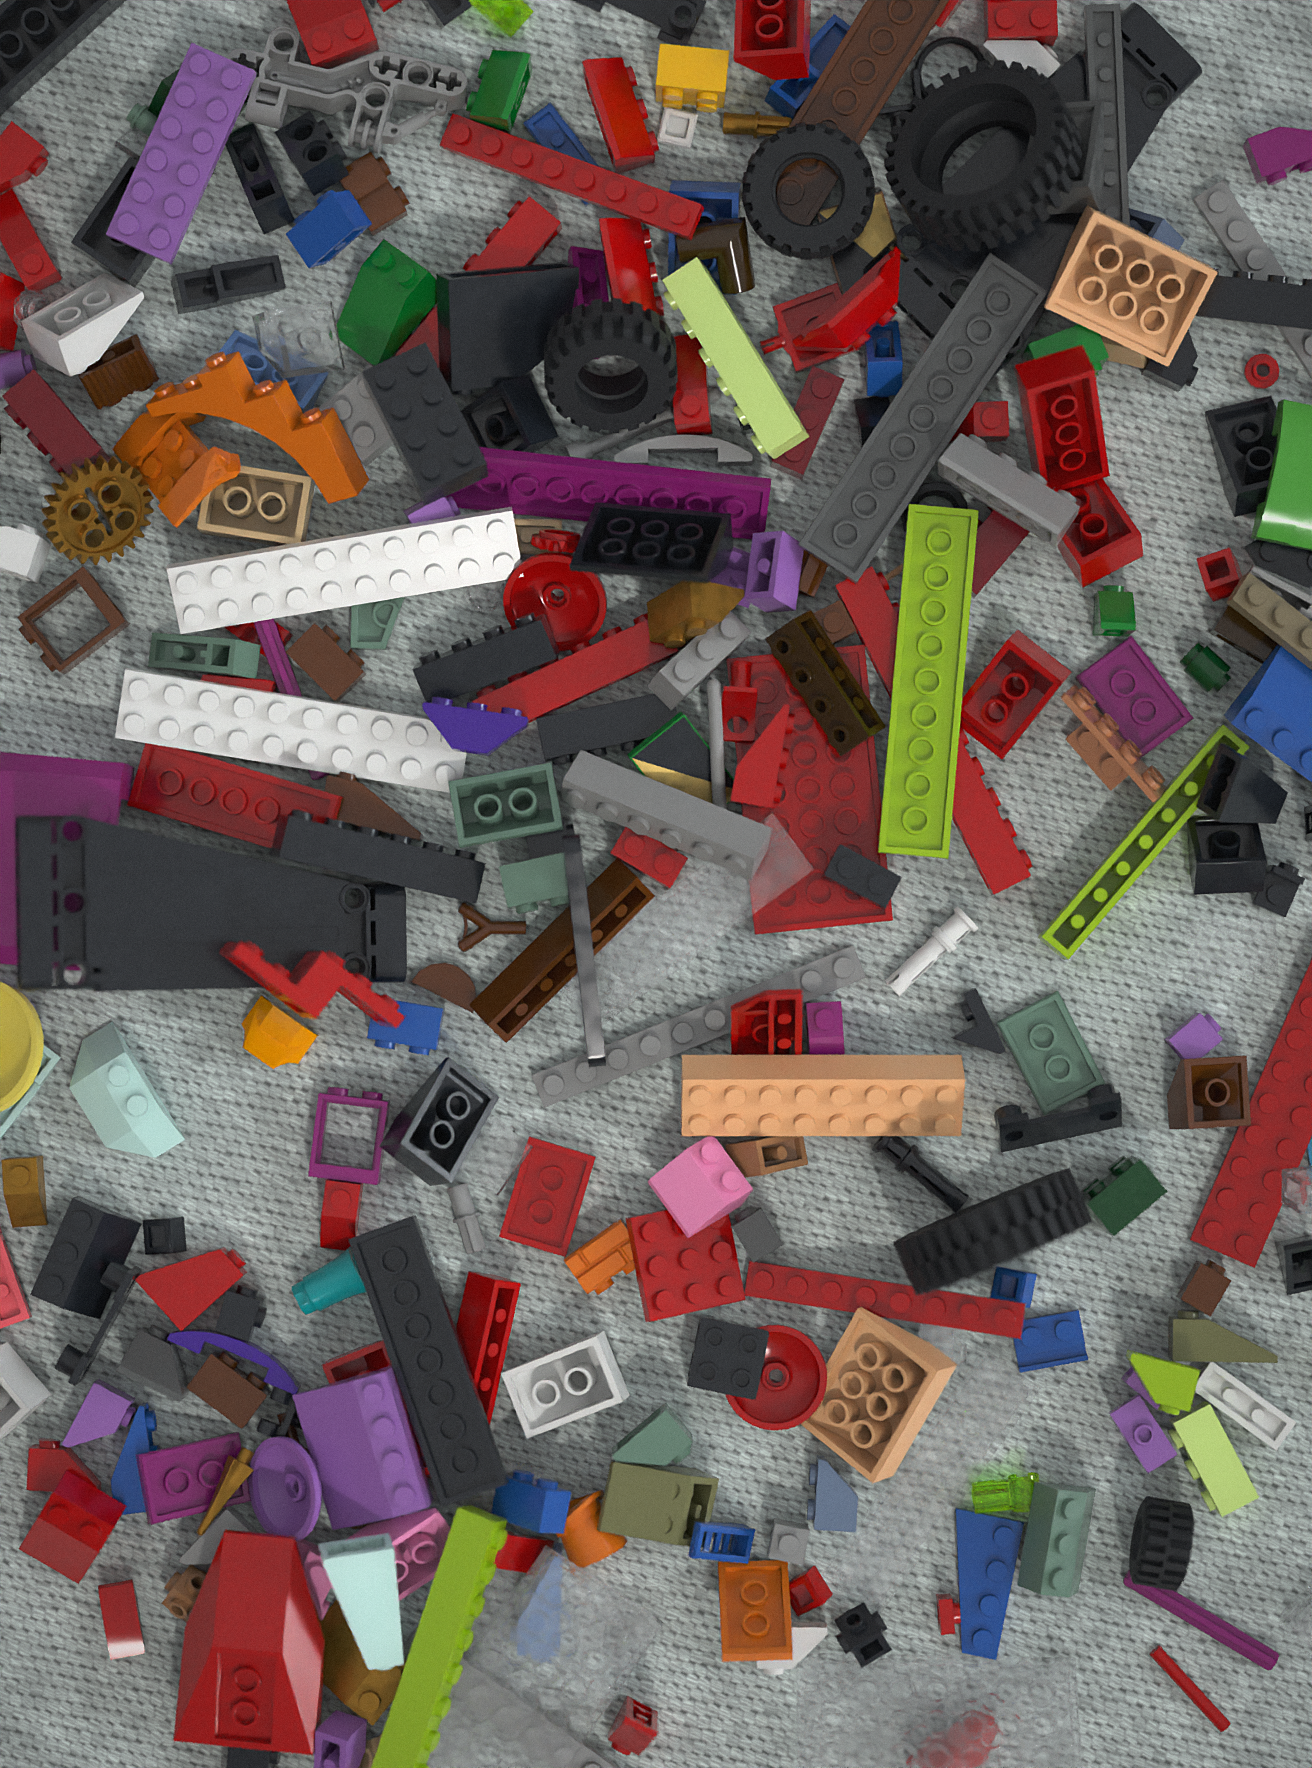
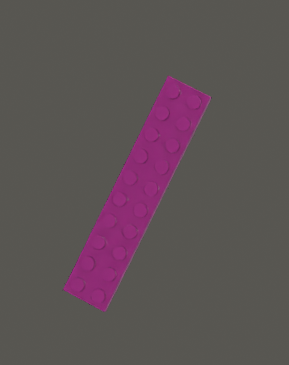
M479 447L487 462L488 477L445 496V498L452 496L458 508L489 511L512 507L513 514L588 522L596 502L731 514L733 537L752 539L753 533H762L766 529L771 478Z

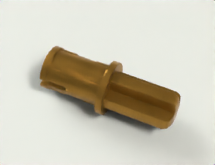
M756 111L755 114L724 112L723 134L751 135L754 139H758V136L771 137L776 134L777 130L783 127L788 128L792 119L790 117L760 115L759 111Z

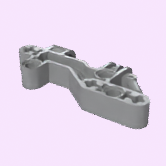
M287 26L277 27L270 32L264 53L238 48L232 50L226 57L255 70L257 73L248 93L249 98L245 113L246 121L280 129L288 105L325 114L351 110L354 111V116L350 127L348 146L354 147L356 143H360L362 149L372 146L374 153L378 154L383 144L396 145L400 143L402 138L429 124V119L436 115L444 116L447 111L460 110L467 101V78L461 70L389 51H380L333 69L300 63L299 37L292 28ZM283 45L291 47L287 51L277 50L278 47ZM416 78L425 80L423 84H414L411 81ZM398 100H405L434 108L425 114L420 112L398 125L389 122L394 104ZM371 101H381L384 103L378 107L369 105Z

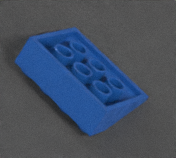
M1278 644L1228 708L1224 716L1232 725L1312 782V670Z

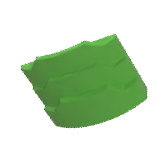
M1283 399L1278 402L1272 436L1278 438L1265 502L1259 503L1257 506L1251 538L1312 551V405Z

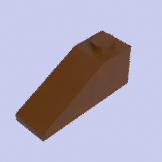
M340 771L336 777L327 776L324 791L343 797L336 820L422 841L423 834L364 784L357 782L356 775Z

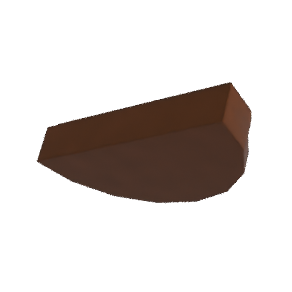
M447 963L431 964L420 970L411 981L474 1013L469 1004L477 997L475 985L470 976L460 967Z

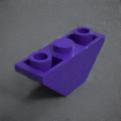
M432 697V703L423 702L422 709L453 751L489 756L528 727L529 719L528 717H523L522 710L502 707L501 713L487 711L488 705L467 702L466 708L452 706L453 700Z

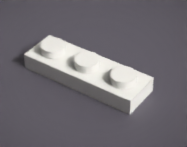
M1207 1362L1201 1370L1195 1392L1274 1450H1277L1297 1422L1216 1363Z

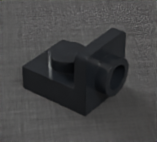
M1280 862L1278 866L1269 865L1265 872L1263 892L1256 893L1252 904L1284 918L1289 911L1299 886L1303 885L1305 878L1297 875L1299 872L1298 868L1287 863Z

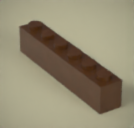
M618 858L586 888L594 956L655 897ZM570 905L469 1004L479 1017L506 1043L578 973Z

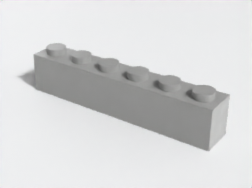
M580 750L563 778L561 800L570 806L591 812L605 821L620 824L639 835H646L661 841L670 848H677L690 853L702 861H709L726 868L733 874L743 875L752 879L769 848L772 828L583 750Z

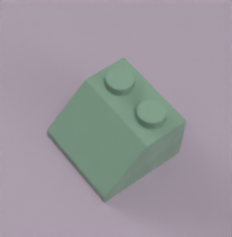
M665 1402L612 1447V1457L618 1462L666 1466L673 1460L675 1464H678L691 1453L692 1450L690 1448L692 1447L693 1436Z

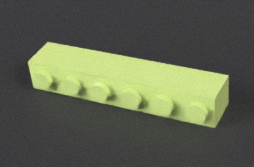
M696 257L664 278L662 281L668 289L663 293L666 300L674 311L679 308L685 317L681 321L683 328L691 339L697 337L702 345V348L698 350L700 356L709 368L714 365L720 375L715 379L726 397L731 394L738 404L733 410L744 426L749 423L755 432L751 436V440L761 454L767 452L773 459H776L784 454V452L810 437L705 264Z

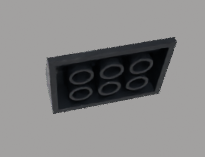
M596 502L570 562V571L708 583L726 569L732 553L731 514Z

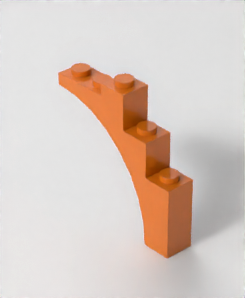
M239 351L225 355L224 352L211 355L205 360L206 365L199 373L189 376L177 385H174L173 382L162 384L154 390L155 395L146 404L151 417L172 413H201L226 418L255 430L275 442L301 465L314 480L328 504L358 496L369 481L334 407L322 411L319 408H313L303 413L286 379L275 383L272 380H266L255 385Z

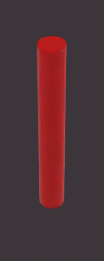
M1160 1645L1149 1653L1220 1732H1223L1230 1726L1231 1722Z

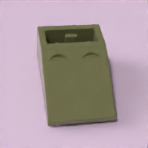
M611 1461L597 1530L673 1545L690 1546L695 1522H710L719 1478L696 1468ZM704 1531V1535H703V1540H702L701 1547H703V1543H704V1539H705V1534H706L705 1531Z

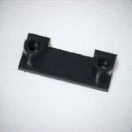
M573 0L601 13L606 2L661 27L657 39L670 45L687 46L707 2L706 0ZM685 14L688 20L683 23L678 20L679 15Z
M1108 1084L1095 1086L1087 1094L1090 1103L1089 1107L1029 1119L1028 1112L1022 1113L1021 1107L1018 1105H1006L997 1109L994 1113V1118L999 1132L1001 1153L1122 1127L1120 1092L1116 1093L1114 1086Z
M114 1259L107 1267L100 1284L116 1292L113 1297L115 1301L87 1354L68 1344L60 1355L54 1369L71 1377L68 1383L76 1386L85 1378L136 1283L135 1279L141 1274L143 1269L137 1266L131 1269Z

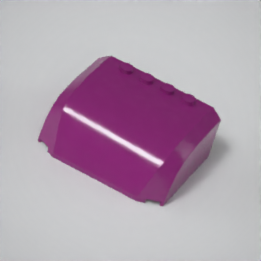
M0 752V964L17 965L16 816L77 815L119 825L121 801H129L133 787V766L118 762ZM68 821L63 826L62 833L65 839L74 841L79 836V827L73 821ZM52 855V880H53V855ZM73 892L67 894L63 901L64 908L70 913L77 911L80 907L78 895ZM53 926V951H54V926ZM70 964L65 969L81 971L79 966L76 964Z

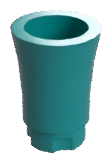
M351 1247L321 1268L304 1276L303 1280L292 1286L293 1295L305 1315L317 1310L322 1311L333 1304L366 1292Z

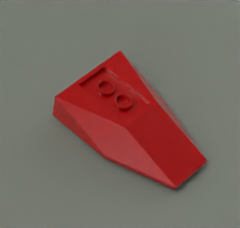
M235 1530L224 1531L185 1626L173 1741L313 1755L315 1750V1730L321 1725L325 1637L295 1536Z

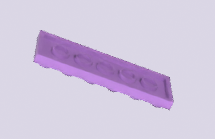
M191 42L106 232L108 237L172 265L257 75L255 70Z

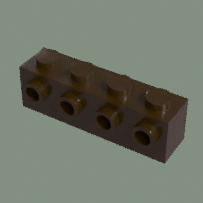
M811 610L792 619L765 638L773 656L779 660L788 674L791 684L799 691L808 705L811 715L817 719L826 733L829 743L840 756L886 728Z

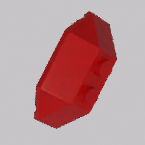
M895 246L802 333L792 340L793 346L797 350L847 352L852 347L856 351L860 349L871 338L868 332L878 323L881 327L885 326L897 314L894 308L898 306L901 251Z
M802 989L763 990L731 1005V1055H802Z

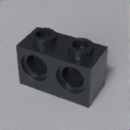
M310 111L275 131L286 154L313 196L349 175L343 164V161L348 159L341 145L338 141L330 142L334 136L324 120L317 122Z

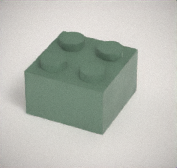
M564 852L499 866L507 908H516V913L524 914L537 911V904L550 901L552 907L570 904Z

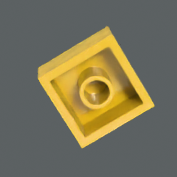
M660 44L656 75V101L662 102L663 107L681 109L683 104L696 105V110L707 113L716 112L717 108H724L729 50Z

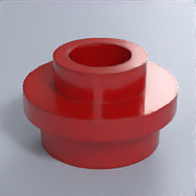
M1257 354L1251 357L1245 365V379L1254 388H1269L1279 377V365L1270 355ZM1257 366H1266L1268 375L1265 377L1259 376L1256 371Z

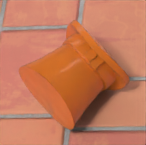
M603 1490L569 1501L564 1533H556L557 1538L561 1537L570 1571L594 1564L614 1554L627 1543L624 1535L597 1530L602 1506L599 1500L603 1499Z

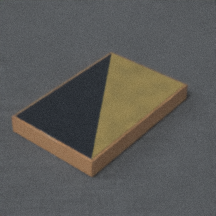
M883 192L875 193L871 217L860 236L850 243V246L830 256L842 295L868 272L867 270L864 271L863 268L896 237ZM838 205L819 210L817 213L819 223L828 219L836 211Z

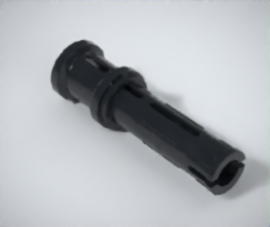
M881 1136L874 1144L872 1150L875 1153L881 1152L895 1164V1169L898 1172L901 1171L903 1173L906 1171L928 1191L951 1208L954 1213L967 1201L969 1195L960 1190L941 1172L919 1155L920 1151L915 1144L910 1146L899 1136Z

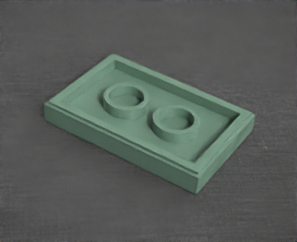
M1058 991L995 1022L1043 1115L1083 1096L1095 1086L1106 1084Z

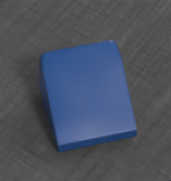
M996 1266L990 1297L1026 1303V1308H1030L1037 1274Z

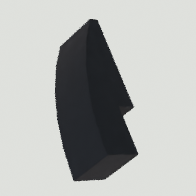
M278 255L212 265L209 269L175 274L171 280L178 314L223 306L286 289Z

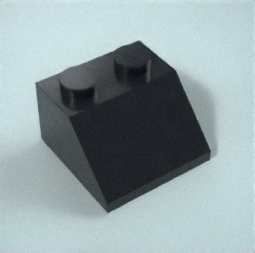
M529 374L499 383L461 410L478 447L533 453L559 437Z
M1210 816L1190 817L1187 820L1189 873L1194 895L1263 892L1267 860L1258 823L1218 822Z

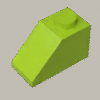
M1127 1349L1126 1358L1150 1399L1159 1404L1158 1410L1174 1415H1179L1180 1410L1190 1412L1200 1370L1193 1366Z

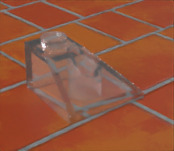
M332 301L273 308L252 316L259 351L283 379L345 370Z

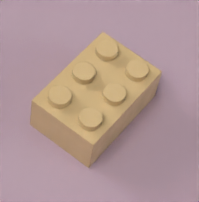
M241 466V471L236 478L220 484L201 501L197 530L205 535L272 546L304 542L307 537L315 482L308 476Z

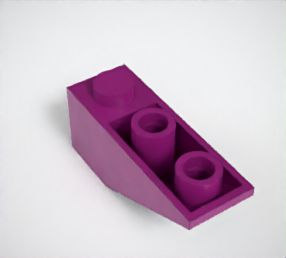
M1279 126L1247 138L1242 145L1257 184L1266 181L1268 186L1274 185L1287 179L1286 173L1299 169L1300 174L1312 170V130Z

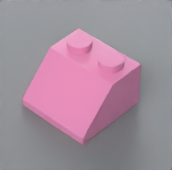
M707 1136L685 1149L648 1180V1184L687 1238L741 1207L753 1191L751 1185L715 1136Z

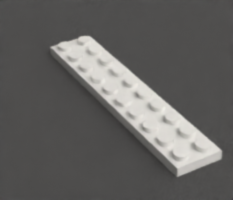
M512 507L167 564L166 570L180 634L507 580L513 570L522 562Z
M126 668L124 672L115 738L338 775L341 771L354 774L357 778L449 793L448 781L463 779L467 753L453 751L428 717Z

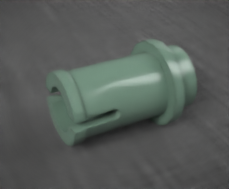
M137 103L127 115L126 120L130 122L132 129L137 127L147 136H150L158 117L148 111L149 106L146 104L142 106Z

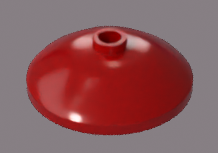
M556 552L541 553L524 560L509 576L503 594L505 615L509 624L514 626L516 625L514 620L525 614L534 612L535 617L545 614L559 651L570 650L580 643L591 640L600 630L607 611L606 591L597 573L570 571L569 565L573 556ZM560 589L564 592V595L556 596L553 590Z
M777 1324L757 1327L769 1332L757 1397L752 1400L725 1394L736 1414L755 1427L773 1431L793 1428L811 1417L824 1398L827 1387L825 1360L817 1345L807 1335L795 1328ZM779 1369L783 1374L782 1380L779 1382L772 1381L770 1378L771 1370Z

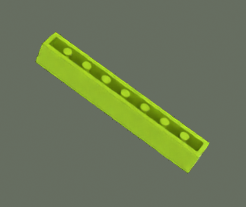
M1224 724L1212 732L1166 786L1159 799L1147 808L1038 936L1042 942L1063 960H1069L1197 810L1196 804L1219 744L1224 743L1242 755L1250 748Z
M473 1505L457 1508L371 1768H429L426 1764L430 1752H433L438 1745L440 1739L438 1728L441 1719L445 1718L451 1706L449 1695L452 1686L458 1682L462 1673L463 1666L460 1662L463 1653L468 1650L473 1640L474 1632L471 1629L474 1620L481 1614L485 1604V1598L482 1596L486 1584L491 1582L496 1571L494 1560L497 1551L503 1547L507 1538V1531L505 1530L507 1519Z

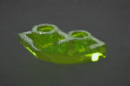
M469 0L477 11L510 38L534 12L522 0Z

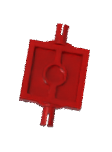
M838 283L773 306L772 308L778 322V335L759 341L763 354L766 355L784 348L792 360L796 373L812 368V366H818L856 352L853 347L847 352L797 350L792 344V340L842 296Z

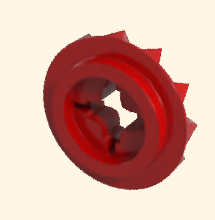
M540 529L539 533L531 535V544L540 550L573 553L578 546L581 534L566 530Z

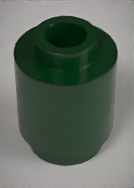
M1199 642L1180 661L1185 667L1183 671L1207 693L1212 688L1218 692L1232 678L1227 673L1231 667L1208 645L1204 647Z

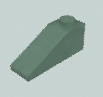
M152 632L148 667L256 679L261 645L238 639Z

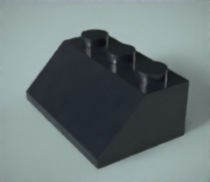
M76 1196L72 1198L30 1295L59 1308L100 1319L112 1293V1290L101 1285L100 1281L113 1259L123 1265L125 1264L142 1223L83 1197Z

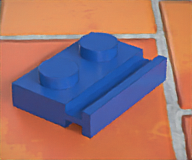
M1078 1309L1024 1319L1022 1338H1013L1020 1373L1088 1360Z

